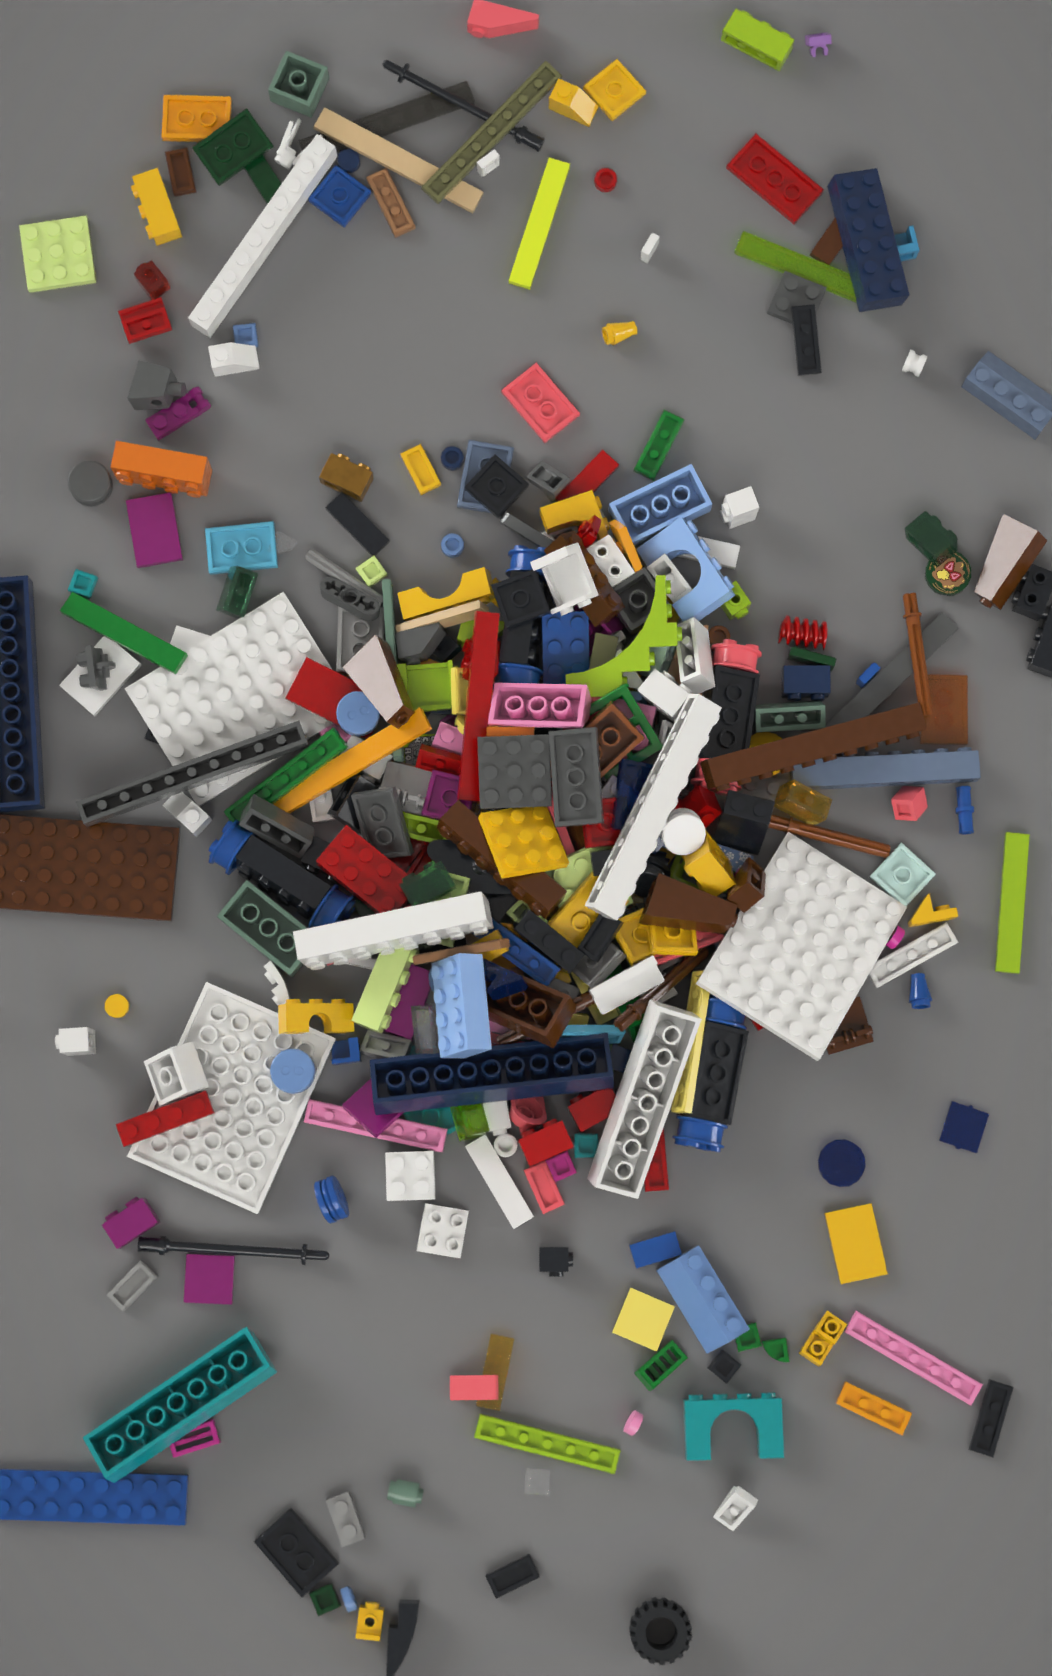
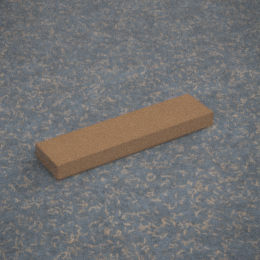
M502 938L414 955L413 962L414 965L439 961L458 953L475 954L510 947L509 939Z

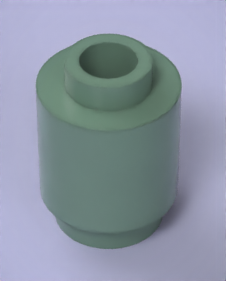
M397 1479V1481L391 1480L387 1500L393 1501V1504L416 1508V1504H421L424 1489L420 1488V1483Z

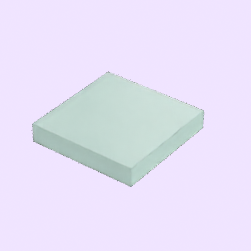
M901 842L869 877L889 896L907 906L936 873Z

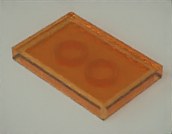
M927 674L933 713L930 716H924L927 729L920 731V744L967 745L968 675Z

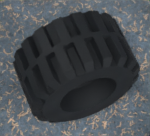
M655 1597L651 1598L649 1602L644 1601L640 1608L637 1607L635 1609V1614L630 1619L629 1633L633 1647L640 1654V1657L647 1659L649 1663L654 1664L657 1662L659 1665H665V1662L674 1663V1659H680L684 1656L683 1652L689 1648V1641L692 1639V1628L689 1618L684 1609L673 1600L669 1601L667 1598L661 1597V1599H657ZM665 1617L674 1624V1636L665 1644H654L647 1638V1625L655 1618Z

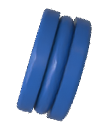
M332 1175L322 1181H316L314 1183L315 1196L326 1221L331 1224L337 1220L347 1218L349 1216V1207L337 1178Z

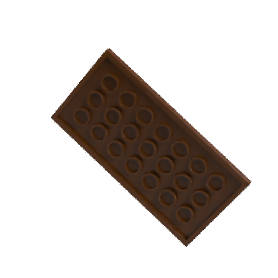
M0 815V909L172 922L180 828L100 822L87 827L81 820Z

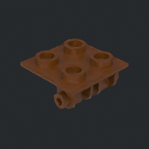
M860 996L854 999L827 1046L828 1055L874 1042L872 1037L873 1030L871 1025L868 1024Z

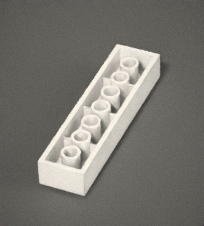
M480 891L294 931L293 934L298 960L306 967L311 968V970H319L325 968V964L329 963L342 965L348 963V959L366 960L376 953L389 955L395 953V949L413 950L423 943L436 945L440 944L442 939L460 940L470 933L483 935L488 933L489 929H494L489 901Z
M649 1000L587 1179L594 1187L636 1199L639 1198L701 1022V1018L693 1012Z

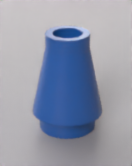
M912 974L909 1003H911L912 1009L929 1008L932 997L925 974Z

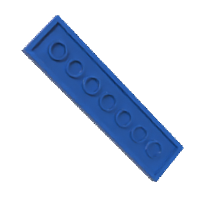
M0 1469V1520L186 1525L189 1475L129 1473L113 1483L105 1479L102 1472Z

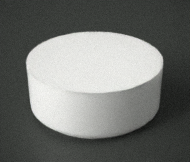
M511 1134L499 1135L494 1141V1149L501 1157H510L517 1150V1140Z

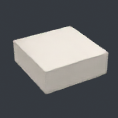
M495 149L477 162V172L481 177H484L499 166V154Z
M655 233L649 236L641 250L640 258L647 264L659 245L660 236Z

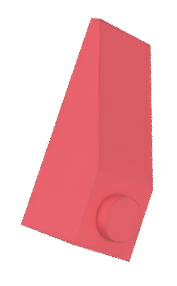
M474 0L467 22L468 33L477 38H493L535 30L539 27V14L484 0Z

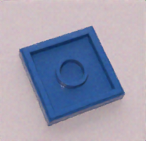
M335 165L308 200L342 227H345L370 197L372 191Z

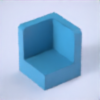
M912 225L908 226L906 233L894 235L901 262L916 259L919 253V246L914 226Z

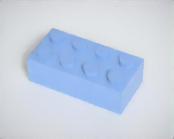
M690 464L609 503L608 512L612 520L616 519L627 527L636 548L680 517L686 521H692L710 512L712 502L695 469Z
M458 953L432 963L431 975L434 985L433 997L436 1006L440 1058H467L491 1050L483 955Z

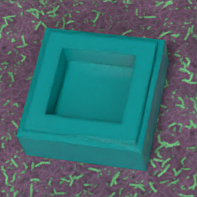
M75 569L68 591L91 599L98 577Z
M574 1134V1158H594L598 1148V1134Z

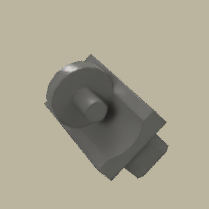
M92 645L85 646V651L77 654L79 666L87 667L88 674H83L79 677L80 686L100 691L107 690L106 678L110 677L109 670L116 668L115 662L108 661V655L103 654L101 648H94Z

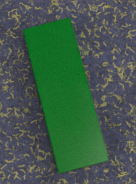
M663 410L634 468V472L653 481L655 480L684 423L683 418Z

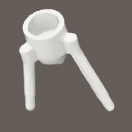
M301 119L296 121L293 129V121L289 122L281 145L276 152L277 155L274 158V161L287 169H290L292 165L295 166L307 149L306 147L296 157L295 154L297 152L290 147L301 124Z

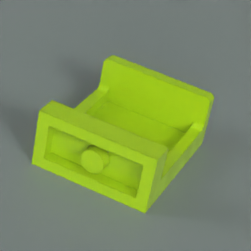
M452 660L443 663L407 666L406 663L397 664L414 710L419 707L424 712L452 710L451 668L458 667V665L453 666Z

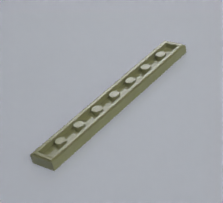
M545 61L422 186V190L434 202L439 204L477 165V162L486 156L555 86L558 78L562 79V75Z

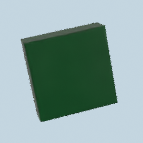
M332 1582L309 1592L318 1616L341 1607Z

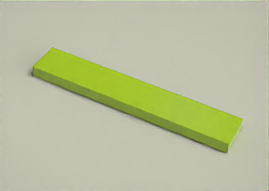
M1005 833L995 972L1020 973L1030 834Z
M481 1413L474 1436L476 1439L612 1474L616 1472L621 1451L617 1448Z

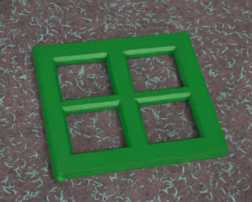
M627 683L593 702L590 708V715L600 711L611 700L615 701L623 697L634 715L629 720L635 726L640 725L651 744L635 754L630 751L627 754V759L615 765L604 775L606 780L612 775L618 776L663 747L654 729L628 689L629 684Z

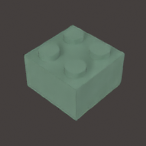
M286 51L268 89L270 101L312 118L329 81L328 67Z

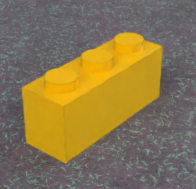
M158 168L132 176L134 185H131V189L135 199L140 198L142 203L138 208L142 219L147 218L149 225L145 226L149 239L154 238L158 246L181 238L182 234Z

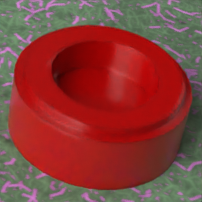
M602 168L597 171L594 180L596 188L601 192L612 191L617 184L616 173L609 168Z

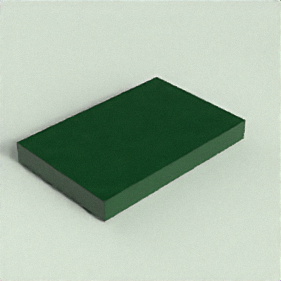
M246 108L192 147V149L218 186H221L274 146Z

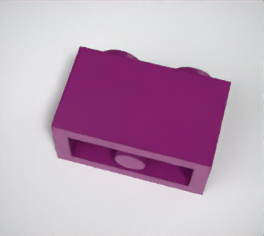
M135 1197L125 1204L126 1209L120 1213L116 1210L105 1217L106 1222L102 1224V1227L116 1249H121L160 1223L159 1218L146 1198L139 1200L138 1197Z

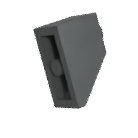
M437 622L396 632L395 637L399 660L402 663H406V666L419 665L420 662L427 661L446 635L445 628Z

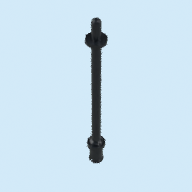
M389 60L383 62L385 69L399 76V83L406 79L484 121H487L492 116L487 111L410 72L409 64H405L402 68ZM525 126L514 127L509 132L516 139V143H523L537 152L540 151L545 140L528 131V128Z
M139 1236L138 1252H156L159 1255H165L169 1251L292 1258L301 1259L302 1265H306L307 1259L327 1260L329 1258L327 1251L307 1250V1244H303L302 1249L175 1242L170 1241L166 1236H161L160 1238Z

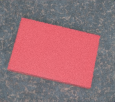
M537 362L501 390L505 398L544 443L580 416L579 411Z

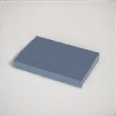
M469 440L457 501L458 508L491 513L471 496L464 487L495 454L511 467L514 447Z

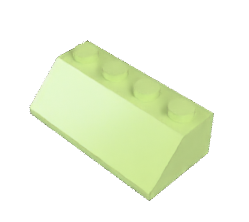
M418 948L413 950L395 949V953L389 955H381L379 953L352 1017L353 1022L363 1028L381 1034L384 1029H388L392 1016H390L393 1007H397L400 1001L401 994L399 992L402 985H406L409 980L410 972L408 970L411 963H414V955L419 954Z

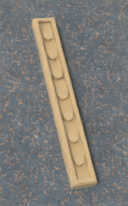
M325 107L314 125V129L420 186H423L439 170L438 167ZM461 181L444 199L473 214L484 192Z

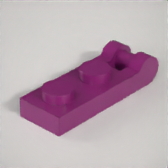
M199 386L192 388L186 395L171 403L169 408L161 409L145 419L158 441L211 408L210 402L202 396L203 392ZM195 400V402L197 403V406L194 407V408H191V406L189 405V403H191V402H193V401Z

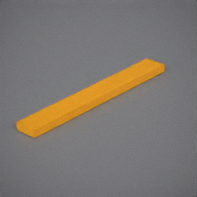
M419 707L414 710L415 713L409 718L408 722L399 729L389 725L332 759L273 805L290 814L432 730L423 709Z

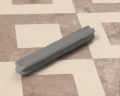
M310 549L305 558L311 564L330 577H335L371 596L379 602L380 607L382 606V595L316 550Z

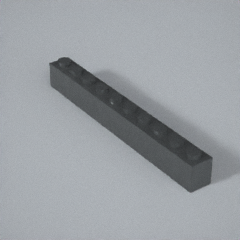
M296 721L76 801V805L83 824L89 827L300 750L309 745L300 721Z

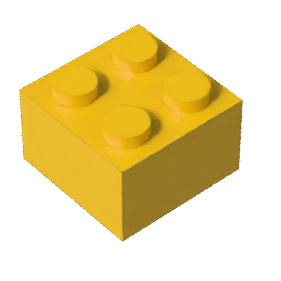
M707 831L705 840L697 851L689 855H681L685 862L683 865L684 870L689 877H695L700 890L718 896L736 884L729 858Z

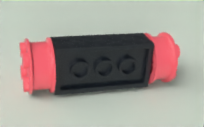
M724 639L723 643L711 645V650L714 652L712 664L715 687L704 691L703 697L722 708L719 712L718 722L709 733L707 744L702 747L698 755L699 760L696 765L695 777L690 780V783L694 785L693 789L697 785L707 789L700 762L750 747L760 681L759 671L756 670L757 659L762 656V652L759 651V646L739 645L737 641L731 639ZM737 782L730 783L729 789L717 792L715 787L710 790H715V794L726 796L729 790L737 792L741 791L742 787L738 786Z

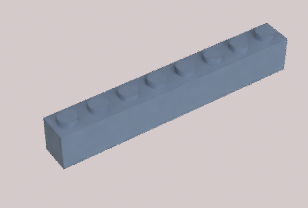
M971 747L958 748V751L949 752L947 748L935 749L934 753H925V750L919 749L912 750L911 754H902V751H889L888 755H879V752H867L865 756L853 754L844 757V754H841L842 757H837L835 760L824 763L822 759L815 760L816 765L802 768L801 764L794 766L795 770L790 772L791 791L977 782L981 778L979 750L972 751Z

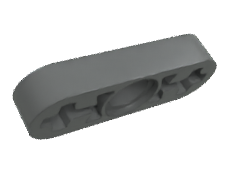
M506 511L499 520L500 523L538 547L547 548L553 542L547 536Z
M327 577L322 580L320 588L324 599L365 621H373L379 617L380 605L376 599L335 577ZM346 596H354L356 600L354 602H346L344 598Z

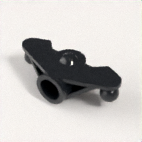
M434 840L429 843L427 847L428 856L444 872L471 878L467 894L482 891L487 899L512 895L511 890L505 885L498 884L492 874L487 870L479 868L473 858L461 854L457 845L451 840Z

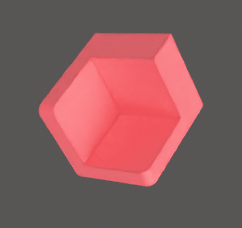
M902 786L891 799L895 820L917 821L928 807L924 787Z

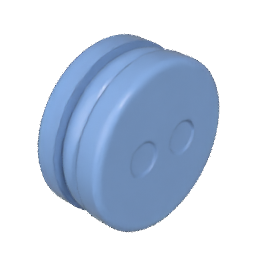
M355 691L348 693L338 703L336 710L337 721L342 730L347 734L365 736L377 727L380 713L363 692Z
M286 1049L273 1059L270 1075L273 1083L280 1090L290 1094H297L311 1086L315 1079L316 1068L312 1058L302 1050Z

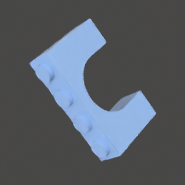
M680 517L636 550L647 567L664 553L670 560L683 554L696 556L701 566L700 580L692 591L676 601L672 606L682 622L692 617L700 621L735 596L732 590L734 585L727 575L723 577L720 569H722V566L715 557L711 558L708 554L710 548L703 538L699 540L696 532H698V529L691 520L686 521Z

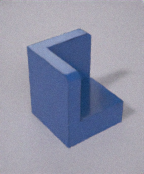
M358 1037L335 1041L331 1050L332 1065L362 1062Z

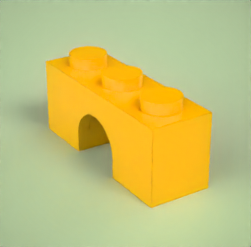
M286 999L285 1004L278 1005L279 1034H303L309 1032V1021L313 1015L318 1016L322 1020L325 1034L354 1032V1022L352 1021L354 1003H345V999H332L331 1003H323V999H309V1003H300V999Z

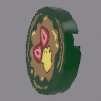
M943 550L934 554L926 565L925 580L928 586L940 595L954 596L961 593L968 586L971 579V566L968 560L961 553L953 550Z

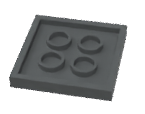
M549 734L477 737L480 809L552 806Z

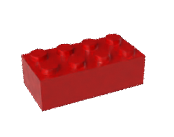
M347 825L344 826L316 860V864L320 869L376 914L404 908L419 889L420 884Z

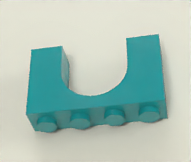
M775 1392L761 1393V1397H752L751 1393H737V1398H727V1394H713L711 1399H703L702 1394L689 1395V1399H683L685 1459L687 1461L711 1460L710 1431L712 1424L721 1413L728 1410H741L752 1417L756 1425L757 1454L760 1459L784 1458L782 1398L776 1397Z

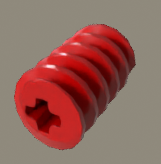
M786 615L784 620L781 621L778 644H780L783 638L786 640V645H789L792 639H794L796 647L799 646L801 641H804L805 648L809 646L810 642H813L814 649H817L819 644H822L824 651L828 634L827 622L823 621L820 627H818V622L815 619L809 625L807 618H804L800 624L799 617H795L791 623L790 616Z

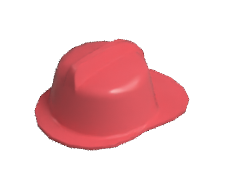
M543 1096L511 1100L509 1117L514 1125L519 1127L521 1133L535 1128L547 1120Z

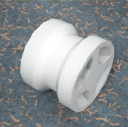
M910 349L902 371L913 372L914 376L919 377L927 356L917 355L915 351Z

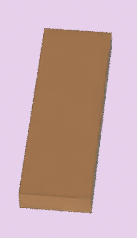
M387 168L367 176L366 180L394 237H399L416 229Z

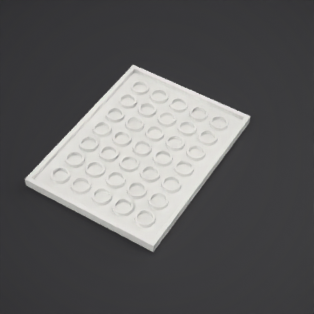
M284 592L185 651L188 657L176 675L159 667L124 688L172 766L296 721H300L307 741L333 724L285 699L306 657L330 669L332 668ZM278 758L188 791L195 803L200 807Z
M788 832L765 868L764 897L745 913L741 910L739 911L734 928L730 927L696 984L811 1058L819 1061L907 906H904L893 897Z
M206 982L178 1045L189 1042L194 1043L209 1087L162 1106H159L155 1095L147 1112L207 1091L215 1113L132 1144L127 1157L259 1214L336 1038L309 1027V1032L303 1034H279L277 1012ZM286 1049L302 1050L312 1058L315 1064V1079L311 1086L301 1093H286L276 1087L271 1079L270 1067L272 1061L280 1052Z

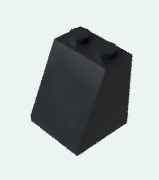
M729 790L723 802L714 841L717 844L735 850L759 855L770 824L775 802Z

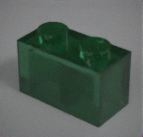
M926 510L905 527L906 539L936 567H939L958 551V538L951 530L947 531L942 526L938 517L935 515L931 516Z
M240 566L230 567L216 611L235 618H243L258 573Z
M435 860L423 866L424 871L415 875L413 872L402 879L403 883L400 884V888L411 906L434 902L456 889V885L442 861L436 863Z

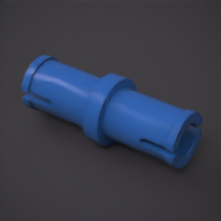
M970 786L956 787L957 807L955 812L958 814L959 834L962 835L974 833L972 819L974 807L971 805Z

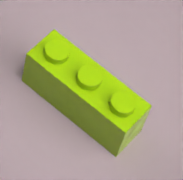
M738 9L734 10L723 29L721 41L777 71L781 70L794 44V39L788 33L779 32L772 28L769 23L759 21L753 18L747 11H740Z

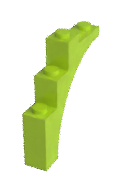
M656 575L655 595L650 614L633 642L617 657L599 667L584 672L565 674L566 684L587 685L591 697H603L624 683L628 684L627 676H623V672L651 671V666H655V652H650V647L678 646V641H682V627H677V622L668 623V618H672V604H667V594H671V580H666V575Z

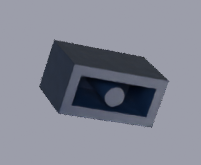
M784 665L781 670L782 698H787L788 701H800L801 698H811V701L825 700L831 693L830 666Z

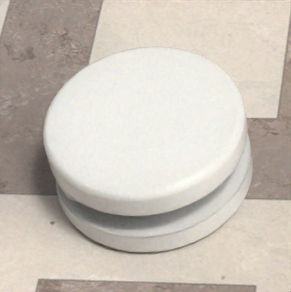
M677 808L672 810L667 818L666 828L660 832V837L665 847L677 855L694 853L702 846L705 840L706 830L703 822L697 813L690 809Z

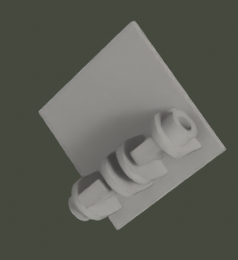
M388 761L379 789L396 787L402 812L421 816L432 772Z

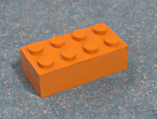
M116 441L110 466L116 479L121 484L132 486L133 483L141 484L143 488L155 490L158 487L173 494H177L178 491L186 492L188 496L200 498L201 495L207 496L212 475L211 465L205 456Z

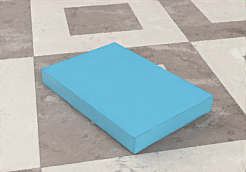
M274 521L205 528L210 575L278 568Z

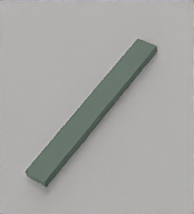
M382 579L385 638L391 648L395 662L398 664L393 585L390 579ZM404 746L393 752V758L396 763H404Z

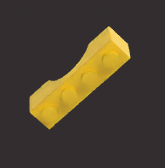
M482 567L462 573L461 583L457 590L445 598H432L420 587L397 593L403 620L410 621L476 600H480L484 604L490 603V599L495 598L491 587L493 581L490 571Z

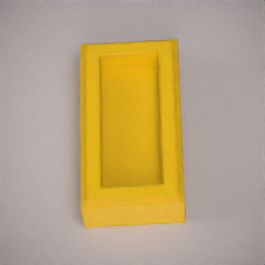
M421 444L400 453L420 495L441 486V482Z

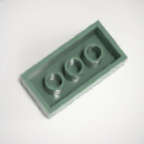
M246 880L217 917L293 978L303 966V963L297 958L293 932L308 928Z

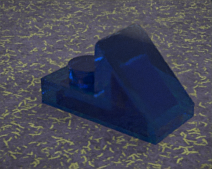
M483 958L485 980L491 983L487 992L492 1000H498L526 990L528 986L522 976Z

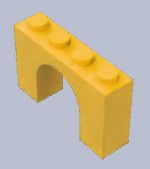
M592 490L540 507L539 514L546 534L572 526H580L583 521H589L594 515L602 520L599 532L596 535L598 541L607 536V531L610 530L607 518H602L600 513L602 504L599 496H594Z

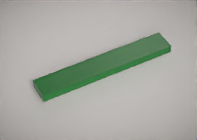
M74 592L70 594L60 609V612L65 616L175 675L188 657L186 652Z
M336 728L330 729L228 807L224 813L230 821L234 822L237 819L240 821L243 809L254 794L271 804L276 803L347 749V744Z

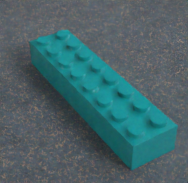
M245 1327L82 1438L105 1479L115 1483L276 1374L277 1370L254 1332Z

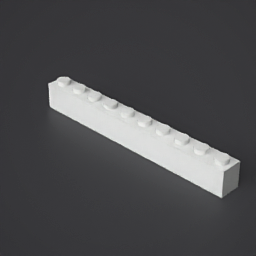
M316 134L188 317L192 327L207 337H212L338 157L335 145Z
M700 694L688 695L584 906L607 919L618 920L623 915L626 909L625 904L629 896L636 889V881L639 875L646 869V861L650 853L657 846L660 832L667 826V818L670 812L677 806L678 796L688 783V775L691 769L698 763V755L702 747L707 744L709 733L718 722L719 712L722 707Z

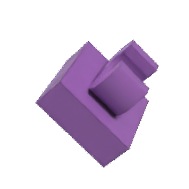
M831 34L805 35V44L811 47L810 54L812 57H816L815 51L818 47H822L824 56L828 54L826 44H832Z

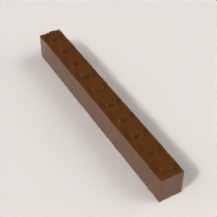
M920 702L717 756L704 760L700 764L707 789L716 787L718 792L729 789L730 783L737 782L738 786L751 783L752 777L759 776V779L762 780L772 777V772L780 770L781 774L794 771V766L801 764L802 768L816 765L815 760L822 759L823 763L837 759L836 754L843 753L844 757L857 754L858 748L864 747L865 751L878 748V743L885 741L886 745L900 742L899 737L906 736L907 740L920 736V731L927 729Z

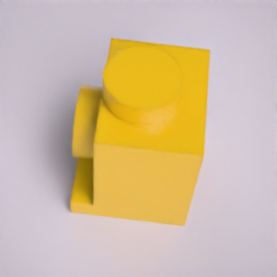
M366 1601L365 1605H360L355 1639L380 1641L385 1607H379L380 1603ZM372 1617L375 1623L372 1626L367 1625L365 1622L366 1618Z

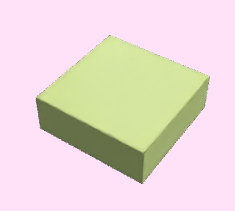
M372 556L355 568L369 587H372L388 576L375 556Z

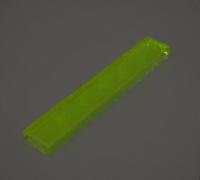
M743 231L734 254L781 273L787 271L827 287L826 291L856 302L850 273Z

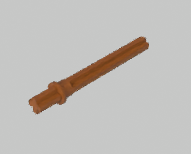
M906 593L903 596L905 608L903 619H906L917 701L920 702L923 716H930L933 710L921 632L920 617L922 613L918 611L916 593Z
M772 815L768 827L786 832V834L790 832L794 835L887 858L890 853V845L803 823L793 820V817L788 819Z

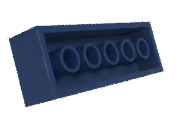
M874 168L835 174L827 187L837 220L859 312L901 306L910 294L878 170Z

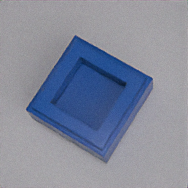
M872 663L858 677L856 684L862 689L878 673L880 667L876 663Z

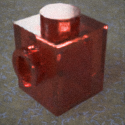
M152 260L139 265L136 272L133 273L137 283L151 300L159 298L171 289L168 280Z

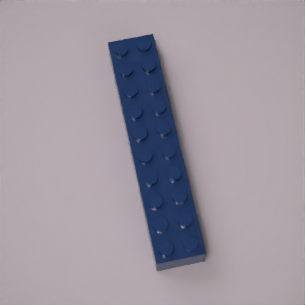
M28 575L0 577V812L45 809L33 582Z
M608 1033L559 1038L554 1048L538 1041L492 1046L491 1050L467 1058H440V1052L370 1060L375 1115L614 1088Z

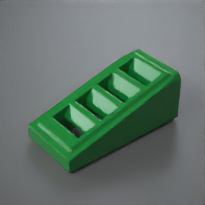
M671 1340L634 1374L647 1390L651 1391L688 1357ZM668 1349L678 1359L676 1362L667 1354L666 1351ZM660 1356H662L665 1359V1361L671 1366L670 1368H667L663 1364V1362L659 1359ZM653 1363H655L657 1367L663 1372L662 1375H660L655 1370V1368L652 1366ZM646 1369H647V1370L649 1371V1373L654 1377V1379H655L654 1382L652 1381V1379H651V1378L647 1375V1373L645 1372Z

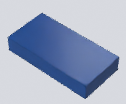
M675 1231L629 1245L636 1268L682 1255Z

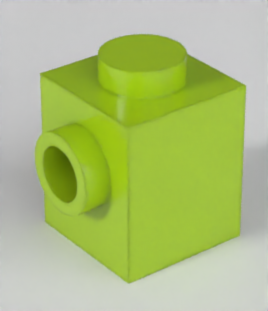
M737 581L733 582L734 587L732 588L735 596L720 606L730 621L735 617L739 620L747 615L751 605L750 600Z

